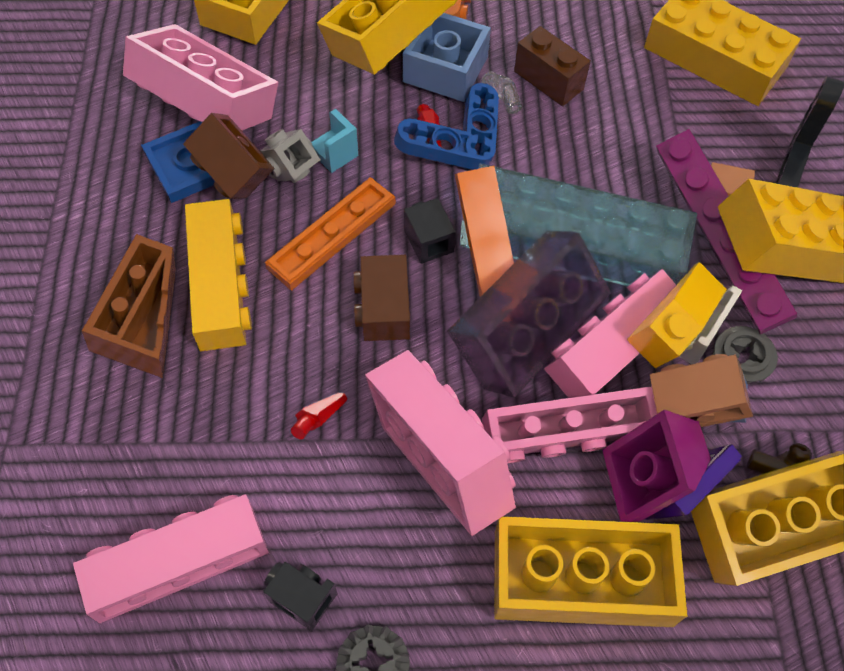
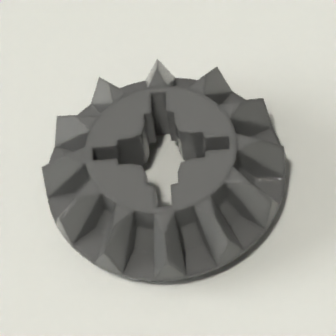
M748 326L731 327L723 331L715 341L712 355L725 354L730 356L736 354L738 359L739 353L748 346L751 348L749 350V359L745 363L740 364L747 384L756 381L762 383L773 373L777 366L778 355L774 344L764 333L759 334L757 329Z
M368 624L363 628L350 632L338 650L337 671H369L366 667L360 668V665L353 666V664H358L360 661L367 659L368 644H373L378 657L393 658V660L386 661V664L380 665L378 671H409V654L403 639L387 626L381 627Z

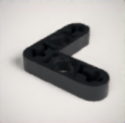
M826 76L790 142L776 184L798 188L811 148L842 94L844 81L830 76Z

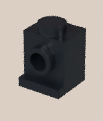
M278 562L270 570L264 581V585L267 587L263 593L267 600L311 632L338 594L335 583L326 579L322 586L319 585V582L322 580L321 577L303 564H300L296 569L287 562Z

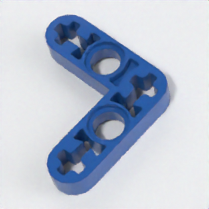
M477 83L471 87L465 101L463 131L417 119H405L399 123L394 137V144L401 152L416 157L472 170L488 167L496 151L499 104L497 91L486 83ZM481 99H483L485 104L484 109L479 108ZM472 122H482L488 130H478ZM409 134L413 135V139L409 138ZM427 138H430L429 144L426 143ZM446 140L451 143L453 149H442L436 141ZM477 143H481L479 148L480 155H477V150L474 149Z

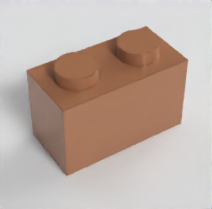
M715 354L706 357L700 363L687 366L672 364L662 368L661 372L650 374L657 414L665 409L699 421L701 427L753 417L743 371L736 354L730 356Z

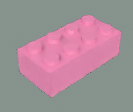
M174 24L126 36L123 76L137 83V86L149 90L159 96L165 103L174 105L186 112L189 117L203 122L210 113L228 115L242 131L272 119L278 81Z
M407 350L365 374L384 431L471 536L516 508L513 488L516 484L508 469L507 461L510 460V454L507 447L498 436H493L492 438L484 430L478 415L472 409L466 411L460 405L457 395L448 384L442 386L437 381L434 371L426 361L419 362Z

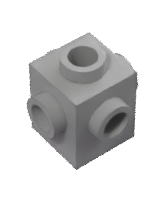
M280 129L265 139L267 146L260 150L263 156L275 168L269 176L277 181L291 180L295 183L306 177L310 173L309 168L321 160L302 129L289 132Z

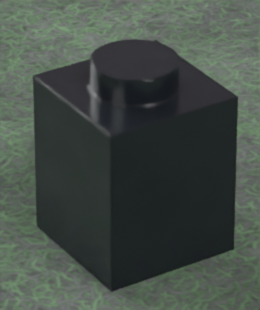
M438 198L427 202H418L404 209V231L421 264L454 253L456 231Z

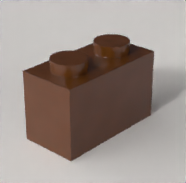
M539 26L518 42L514 72L563 107L584 90L591 60Z
M210 113L183 143L191 153L190 159L201 170L207 171L215 180L214 186L218 192L230 199L247 198L275 169L228 115Z
M406 254L360 256L361 271H354V293L362 294V304H354L355 327H363L364 341L410 340Z

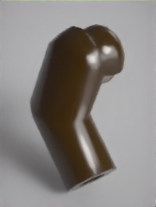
M800 443L792 444L789 451L777 457L754 449L749 457L747 468L765 474L811 460L812 452L806 445Z

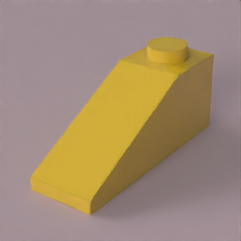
M700 262L696 263L627 338V341L654 368L679 357L703 330L727 289Z

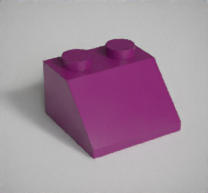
M665 409L602 450L620 522L639 523L694 492L711 461L699 421Z

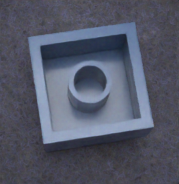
M443 13L405 48L403 52V82L464 102L488 58L491 27Z

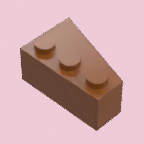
M138 234L135 235L82 329L90 352L163 378L176 272L173 247Z

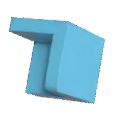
M337 109L329 112L331 130L311 142L321 159L320 162L331 173L358 156L357 128Z

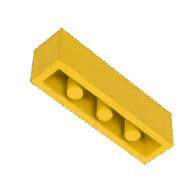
M230 199L185 204L192 334L201 352L247 345L245 331L252 330L249 307H243V297H249L246 274L240 275V266L246 265L243 243L237 242V235H243L240 213H233Z

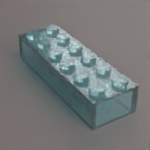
M480 163L479 168L489 167L490 165ZM495 167L513 259L626 286L630 285L643 273H646L650 278L661 269L668 274L676 285L687 274L697 217L696 212ZM463 218L460 246L470 248Z

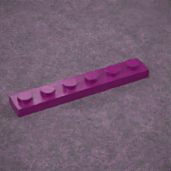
M690 129L656 145L661 160L733 286L742 290L739 298L759 334H763L797 318V312L775 274L742 270L718 210V206L729 196Z

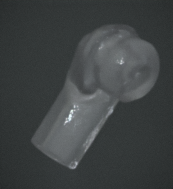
M493 71L486 72L483 75L481 83L491 85L497 91L499 99L503 100L506 111L509 114H515L522 109V103L512 79L498 75Z

